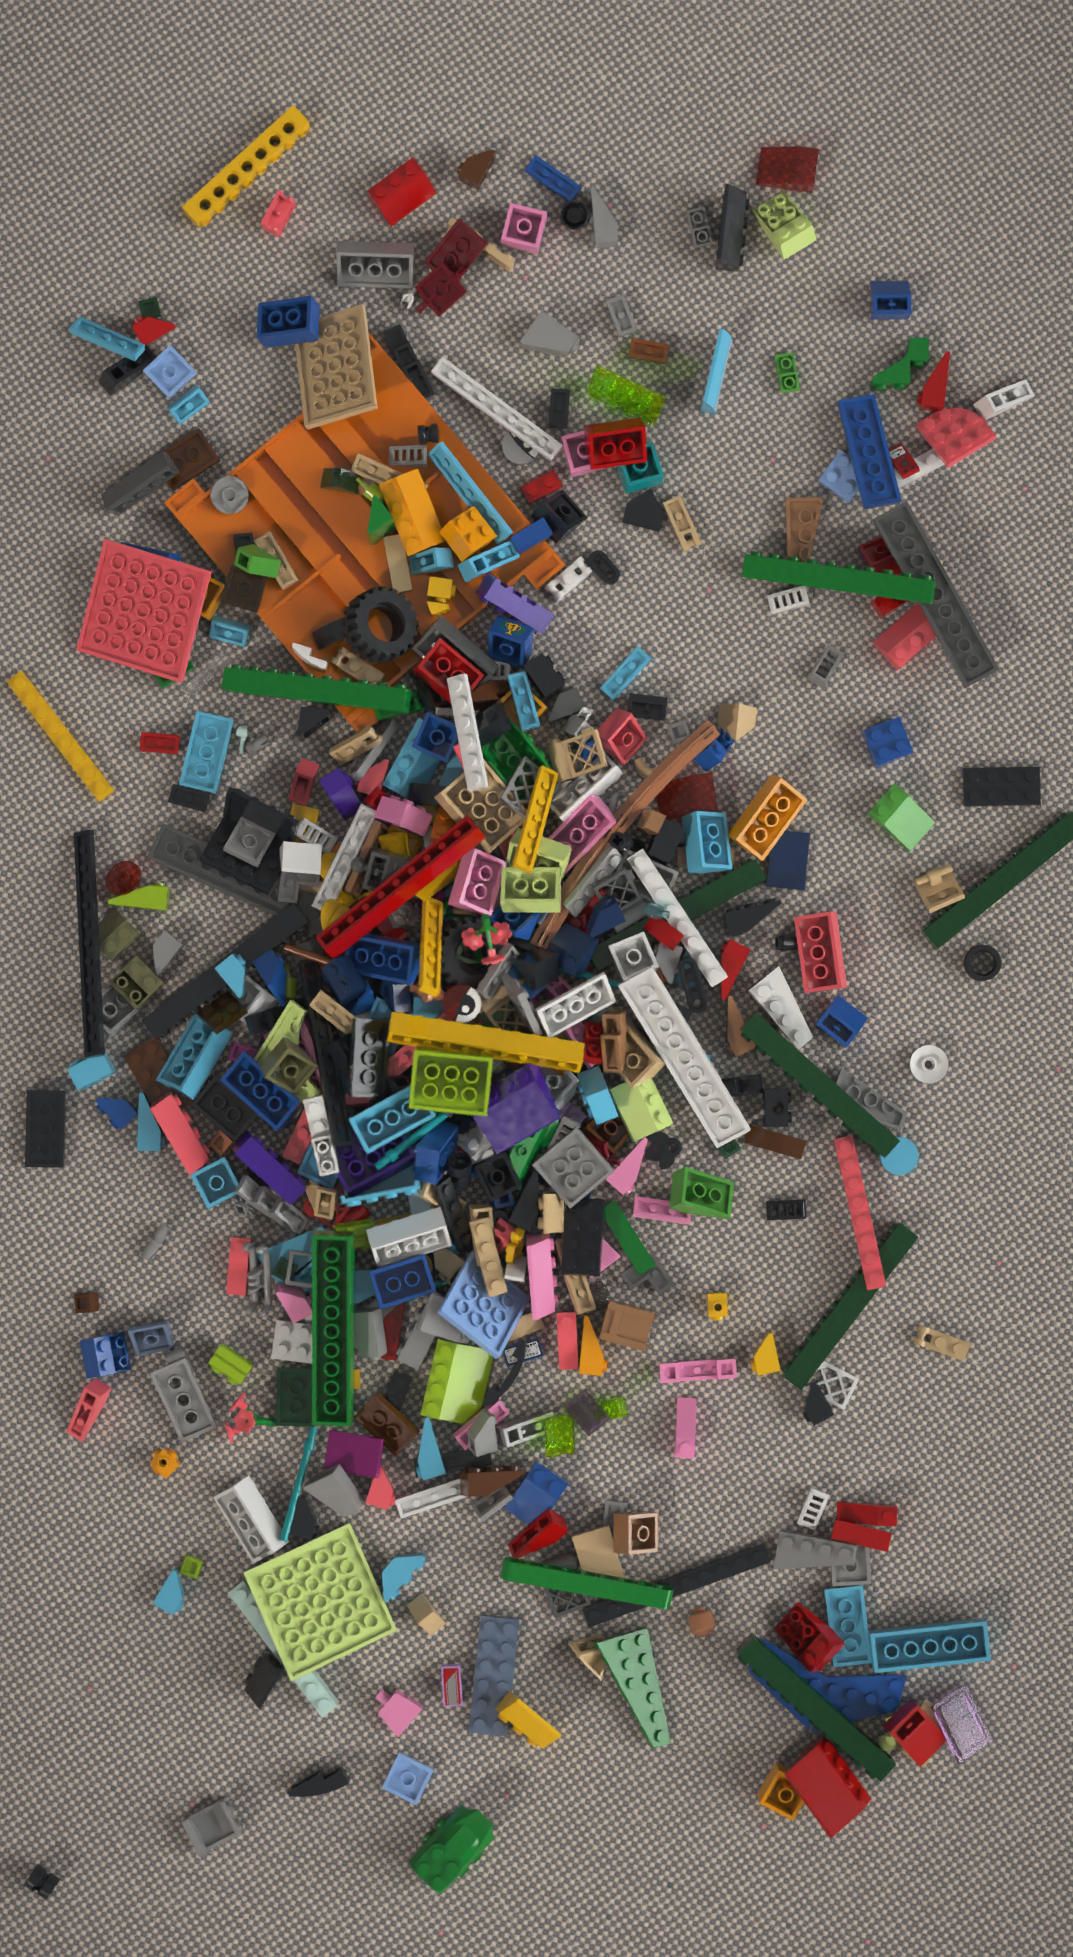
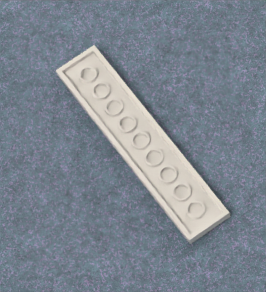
M653 966L619 983L618 987L716 1148L749 1132L750 1126Z

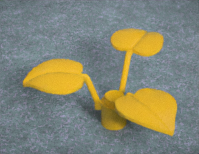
M326 852L322 855L320 874L323 879H325L336 853ZM352 869L350 870L347 878L350 877ZM343 885L336 900H327L321 908L320 918L323 931L350 910L349 907L352 903H356V901L366 897L372 891L368 890V893L360 895L359 898H353L351 894L343 891Z

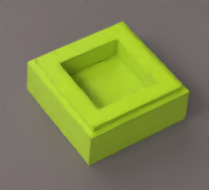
M185 1554L179 1574L198 1579L204 1560Z

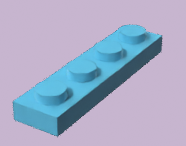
M79 317L69 327L71 334L133 361H136L145 351V344L82 317Z

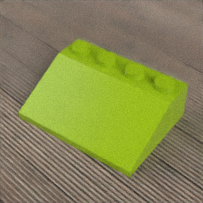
M415 1047L409 1108L487 1116L493 1055Z
M438 1338L420 1415L461 1424L467 1423L481 1411L493 1357L481 1347Z

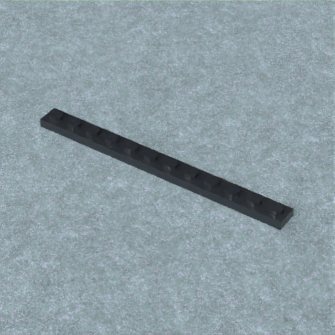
M89 829L74 833L84 1057L94 1058L105 1055L94 831Z

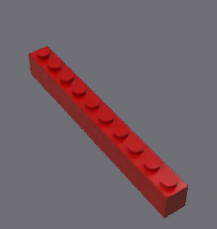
M468 815L465 816L315 938L332 958L338 957L486 838L485 835Z

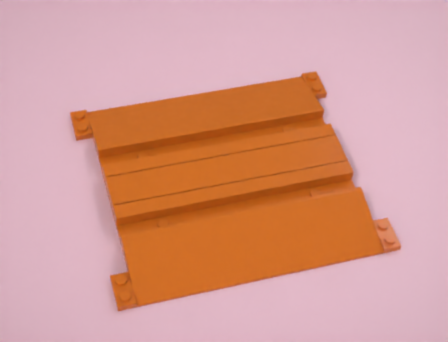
M370 333L369 341L378 409L312 429H307L304 426L302 412L227 474L241 479L248 489V502L238 513L226 514L217 510L211 501V488L205 493L194 478L164 502L226 577H228L230 567L234 565L236 558L233 534L253 533V539L255 540L271 531L299 581L282 590L276 578L268 577L257 614L307 673L314 674L315 678H322V675L332 676L333 680L340 681V677L349 678L351 682L358 683V681L330 663L331 659L338 654L340 646L354 654L351 651L352 646L347 645L344 640L319 651L312 632L345 617V608L359 594L374 587L379 588L383 586L387 587V590L393 588L384 538L377 544L370 545L367 535L372 501L363 495L366 489L356 479L359 477L369 486L373 481L351 472L358 453L404 474L418 469L423 482L428 484L426 490L443 528L450 520L468 510L469 507L431 458L427 455V467L389 466V446L420 445L418 425L428 427L431 424L437 423L439 443L444 442L513 531L499 545L512 540L511 537L531 525ZM428 441L422 445H427L429 453L438 443ZM395 451V461H398L399 451ZM402 452V461H406V452ZM410 452V460H413L414 452ZM418 452L417 460H421V452ZM385 501V503H384L383 505L385 506V508H386V509L388 510V512L390 513V511H389V509H388V506H387V504H386V501ZM397 528L387 536L399 534ZM493 540L487 547L472 557L499 545ZM543 540L522 554L519 553V558L488 572V574L498 578L510 587H513L519 580L525 577L537 590L565 567V563L549 544ZM445 541V542H443V543H440V544H438V545H436V546H433V547H431V548H428V549H426V550L432 549V548H434V547H436V548H451V547H450V546L448 545V543ZM452 549L454 567L440 572L411 575L409 556L406 553L413 591L403 592L402 594L406 596V601H411L413 604L411 608L413 611L416 610L418 615L415 617L416 621H419V627L416 628L418 636L414 639L415 643L440 616L433 617L426 602H435V599H428L427 597L430 576L452 579L453 585H456L455 597H451V602L446 601L451 610L441 615L459 631L478 617L479 613L488 606L480 601V595L475 593L486 574L465 582L457 566L462 562ZM371 609L368 615V625L372 634L381 641L389 642L393 632L390 619L382 611ZM293 642L312 648V657L327 661L326 672L317 670L300 659L292 650ZM411 647L404 655L386 663H369V659L363 661L385 674L382 682L388 683L389 687H393L406 677V673L415 667L422 657ZM344 657L342 663L346 665L349 659ZM334 705L357 733L362 731L367 725L373 726L379 721L372 709Z

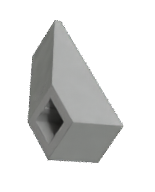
M591 187L590 193L587 194L588 205L592 206V212H589V224H593L594 231H590L591 243L595 242V248L618 247L617 222L595 188Z

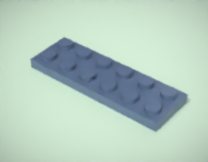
M481 1614L469 1733L507 1737L509 1721L504 1723L497 1717L499 1712L495 1708L509 1691L512 1692L519 1618Z

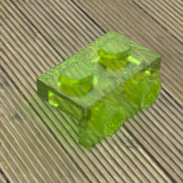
M557 1414L544 1419L546 1457L554 1458L562 1454H575L574 1417Z

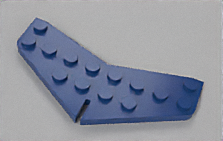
M759 1638L852 1722L890 1713L897 1709L906 1681L904 1675L886 1673L885 1675L829 1676L818 1671L810 1673L800 1660L776 1647L772 1642ZM748 1665L750 1674L809 1730L811 1725L808 1721L809 1718L805 1714L801 1716L794 1709L795 1706L791 1702L789 1704L780 1697L781 1693L778 1690L773 1691L766 1684L767 1681L763 1677L758 1678L752 1672L753 1668ZM812 1726V1731L820 1730L819 1727L816 1729Z

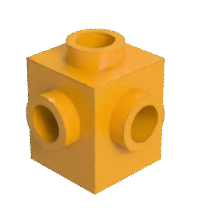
M165 1447L163 1450L158 1448L151 1455L153 1458L150 1461L151 1469L157 1475L161 1474L165 1479L182 1464L177 1459L178 1455L172 1448L168 1449ZM162 1459L166 1460L167 1464H164Z

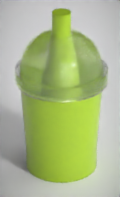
M359 477L356 479L359 482L358 490L362 496L372 501L374 495L379 498L382 504L385 503L381 489L373 479L365 478L361 480Z
M286 963L285 1000L296 999V981L298 977L296 972L289 967V963Z

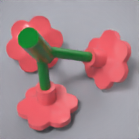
M483 914V927L478 931L468 928L461 933L463 944L476 951L483 946L481 933L483 931L486 932L489 949H487L488 956L481 959L484 965L496 964L499 961L505 960L503 954L496 955L492 943L495 945H505L508 938L512 936L508 923L504 922L501 924L496 922L492 927L490 926V916Z
M242 1392L229 1409L231 1412L238 1407L241 1409L234 1418L237 1425L230 1427L227 1421H224L231 1444H233V1436L242 1431L249 1433L251 1428L256 1425L272 1427L276 1425V1419L259 1417L247 1407L248 1405L243 1401L245 1392Z

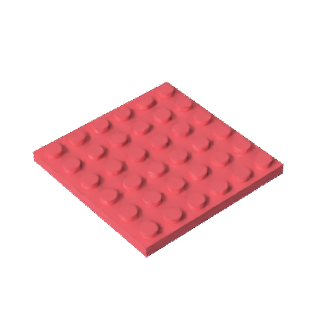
M104 539L76 650L183 683L212 571Z

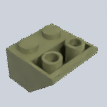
M137 955L109 982L136 1010L151 999L166 984Z

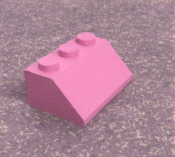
M476 848L471 849L461 858L448 905L466 912L492 916L501 885L502 867H506L507 862Z

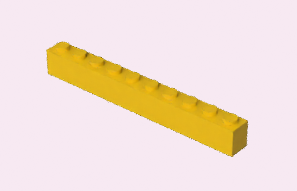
M403 1012L391 1013L387 1042L491 1054L493 1059L532 1064L577 1073L580 1072L583 1064L584 1043L576 1040L568 1041L557 1037L550 1038L538 1034H525L519 1031H507L500 1028L464 1024L459 1021L451 1022L440 1018H427L422 1015H408Z

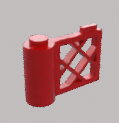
M335 1183L334 1190L337 1189L342 1193L338 1197L345 1195L343 1188ZM308 1198L303 1204L305 1207L303 1211L313 1218L314 1210L309 1206L310 1200ZM337 1199L335 1208L337 1219L332 1225L326 1218H317L333 1231V1225L365 1220L371 1215V1212L363 1205L338 1208Z

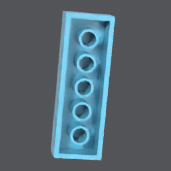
M984 1618L868 1630L872 1670L874 1673L991 1661L987 1621Z

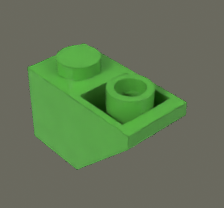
M254 544L238 547L234 562L235 566L247 573L277 578L281 564L279 558Z

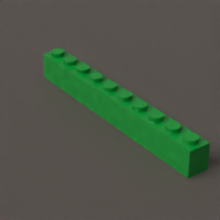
M751 551V554H745L742 577L928 604H933L937 580H932V576L920 575V578H915L913 573L901 572V575H894L893 570L882 569V573L875 572V568L863 567V570H858L856 565L845 564L844 567H837L835 562L826 561L825 565L818 564V560L807 559V562H801L799 557L788 556L787 560L780 559L781 555L771 553L769 557L762 556V552Z
M231 664V668L224 667L221 690L232 693L409 714L412 691L406 689V685L401 684L389 687L388 683L377 682L376 685H372L370 681L358 680V683L351 682V679L340 677V681L333 680L332 676L322 675V678H315L314 674L309 673L297 676V672L285 671V674H280L279 670L267 669V672H263L258 667H249V670L243 669V666Z

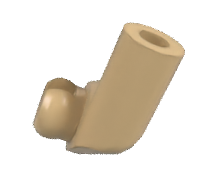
M642 758L633 761L641 778L646 779L655 769L646 767Z

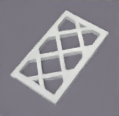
M824 1361L817 1369L821 1370L824 1380L817 1383L818 1385L825 1383L828 1394L824 1396L829 1403L845 1410L859 1379ZM828 1367L836 1371L837 1376L826 1379L823 1368ZM846 1376L854 1380L851 1387L844 1388L841 1378ZM839 1379L842 1390L831 1393L828 1382ZM809 1385L804 1386L803 1389L808 1391ZM843 1393L845 1399L842 1405L834 1401L832 1396Z

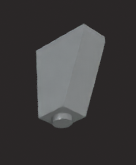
M542 311L520 340V347L522 349L566 357L571 352L574 354L580 344L578 343L579 336Z
M379 1307L354 1309V1345L362 1358H369L371 1361L379 1360L382 1355L388 1353L382 1311Z
M340 1464L310 1477L303 1487L305 1491L342 1517L358 1514L365 1502Z

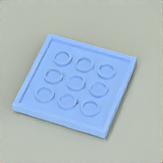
M472 1251L464 1261L465 1263L458 1272L437 1313L497 1359L501 1356L530 1297L508 1279H505L508 1292L488 1297L481 1268L476 1265L475 1253Z

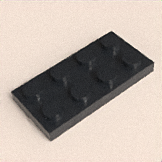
M1040 767L962 769L963 807L1041 805Z
M352 1018L349 1097L386 1098L389 1056L387 1036L390 1020Z
M27 1090L25 1167L65 1168L66 1091Z
M582 1198L571 1208L566 1204L561 1275L600 1277L605 1199Z

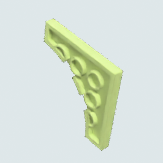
M290 1000L254 1059L261 1065L283 1037L299 1046L301 1026L308 1011L294 1000ZM308 1078L295 1096L303 1103V1098L321 1095L323 1092Z

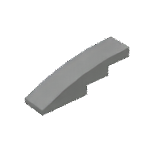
M247 1175L242 1177L234 1191L250 1205L297 1235L302 1233L308 1218L282 1197H277L266 1186H259Z

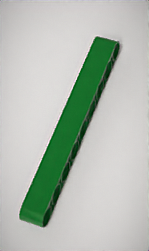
M511 1557L503 1559L500 1578L506 1581L661 1609H670L674 1590L666 1585Z

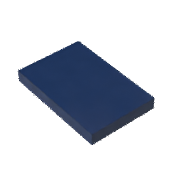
M784 831L769 852L766 887L805 890L810 833Z

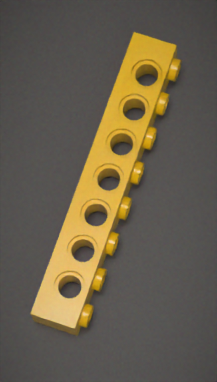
M292 105L182 206L183 212L199 229L202 226H207L211 222L212 217L216 213H221L230 200L234 201L244 187L248 188L251 186L255 177L264 174L267 166L272 162H277L285 150H290L299 137L302 138L309 132V121ZM288 127H292L294 129L291 133H286L284 131ZM273 140L280 141V143L277 146L271 145V142ZM259 153L266 154L262 159L257 158ZM244 166H252L250 171H243ZM232 178H237L238 182L236 184H230L229 180ZM217 191H223L224 195L221 197H216L215 193ZM205 203L210 204L207 210L201 209V206Z

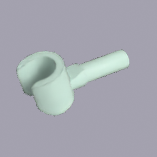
M239 726L236 732V736L241 737L239 754H244L245 742L249 734L248 729Z

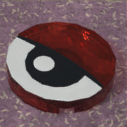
M461 983L451 986L443 996V1011L448 1018L455 1022H469L480 1012V995L475 988L468 984Z

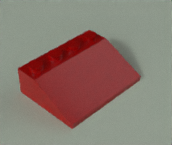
M825 1736L810 1742L784 1773L830 1839L853 1820L871 1800L867 1791L845 1763L834 1745Z

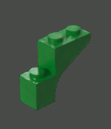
M928 337L909 338L906 356L901 361L876 374L872 378L870 388H875L876 391H885L887 388L902 391L908 388L911 383L910 365H913L914 368H921L927 365L929 361Z

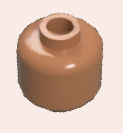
M703 1607L692 1610L693 1614L688 1617L691 1633L697 1635L698 1638L712 1634V1630L716 1627L712 1612L704 1610Z

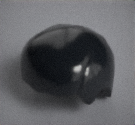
M576 200L566 203L561 210L563 224L571 230H579L585 227L589 221L588 207L583 202Z

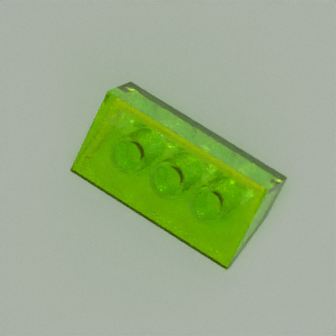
M596 365L587 388L589 399L595 402L602 401L612 410L619 409L627 417H640L647 426H651V424L656 426L666 402V396L599 365Z

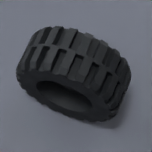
M380 586L379 588L374 587L359 594L349 602V606L344 610V615L346 616L342 618V625H345L342 633L347 637V640H345L347 645L352 646L351 651L354 654H360L359 658L362 660L369 659V663L375 664L379 662L382 664L404 655L409 651V648L413 647L414 639L418 636L416 628L419 627V621L415 619L418 615L416 610H412L411 606L413 604L411 601L405 600L406 596L404 594H397L396 589L390 588L387 590V587ZM371 609L382 611L390 619L393 632L389 642L381 641L372 634L368 625V615Z
M464 919L443 928L440 980L444 981L443 986L446 988L451 987L453 992L465 994L469 987L477 990L480 981L483 980L490 965H492L483 964L480 971L476 974H467L459 968L455 960V948L458 942L463 939L461 933L468 928L478 931L483 927L480 919ZM483 931L481 933L483 941L481 950L483 958L488 956L487 949L489 947L486 932ZM492 943L493 948H495L496 955H498L499 951L503 948V945H495Z

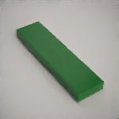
M616 1200L605 1206L604 1219L638 1274L642 1275L655 1267L656 1264Z

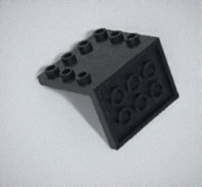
M229 787L226 792L223 818L200 856L199 861L268 895L281 873L280 847L283 841H296L299 821L291 814L286 815L280 812L275 806H268L262 803L257 797L246 795L239 788ZM241 817L275 833V838L258 868L223 851L226 842Z

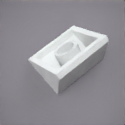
M283 841L279 850L281 871L320 874L322 845Z

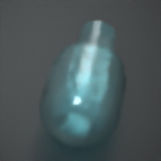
M650 902L644 906V914L649 918L657 920L663 917L668 919L670 916V911L664 910V907L660 904Z

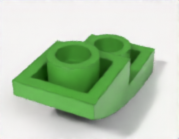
M794 352L774 355L780 393L800 391Z

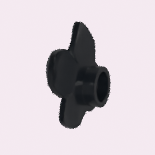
M655 1132L648 1135L653 1145L647 1149L645 1157L651 1161H659L661 1170L671 1167L674 1164L675 1156L679 1155L682 1150L681 1142L676 1138H669L663 1132ZM672 1143L676 1146L674 1151H670L668 1148Z

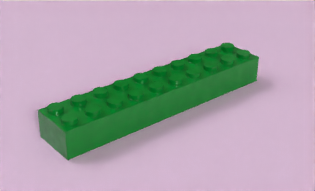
M316 1230L312 1235V1425L351 1427L354 1421L355 1231Z

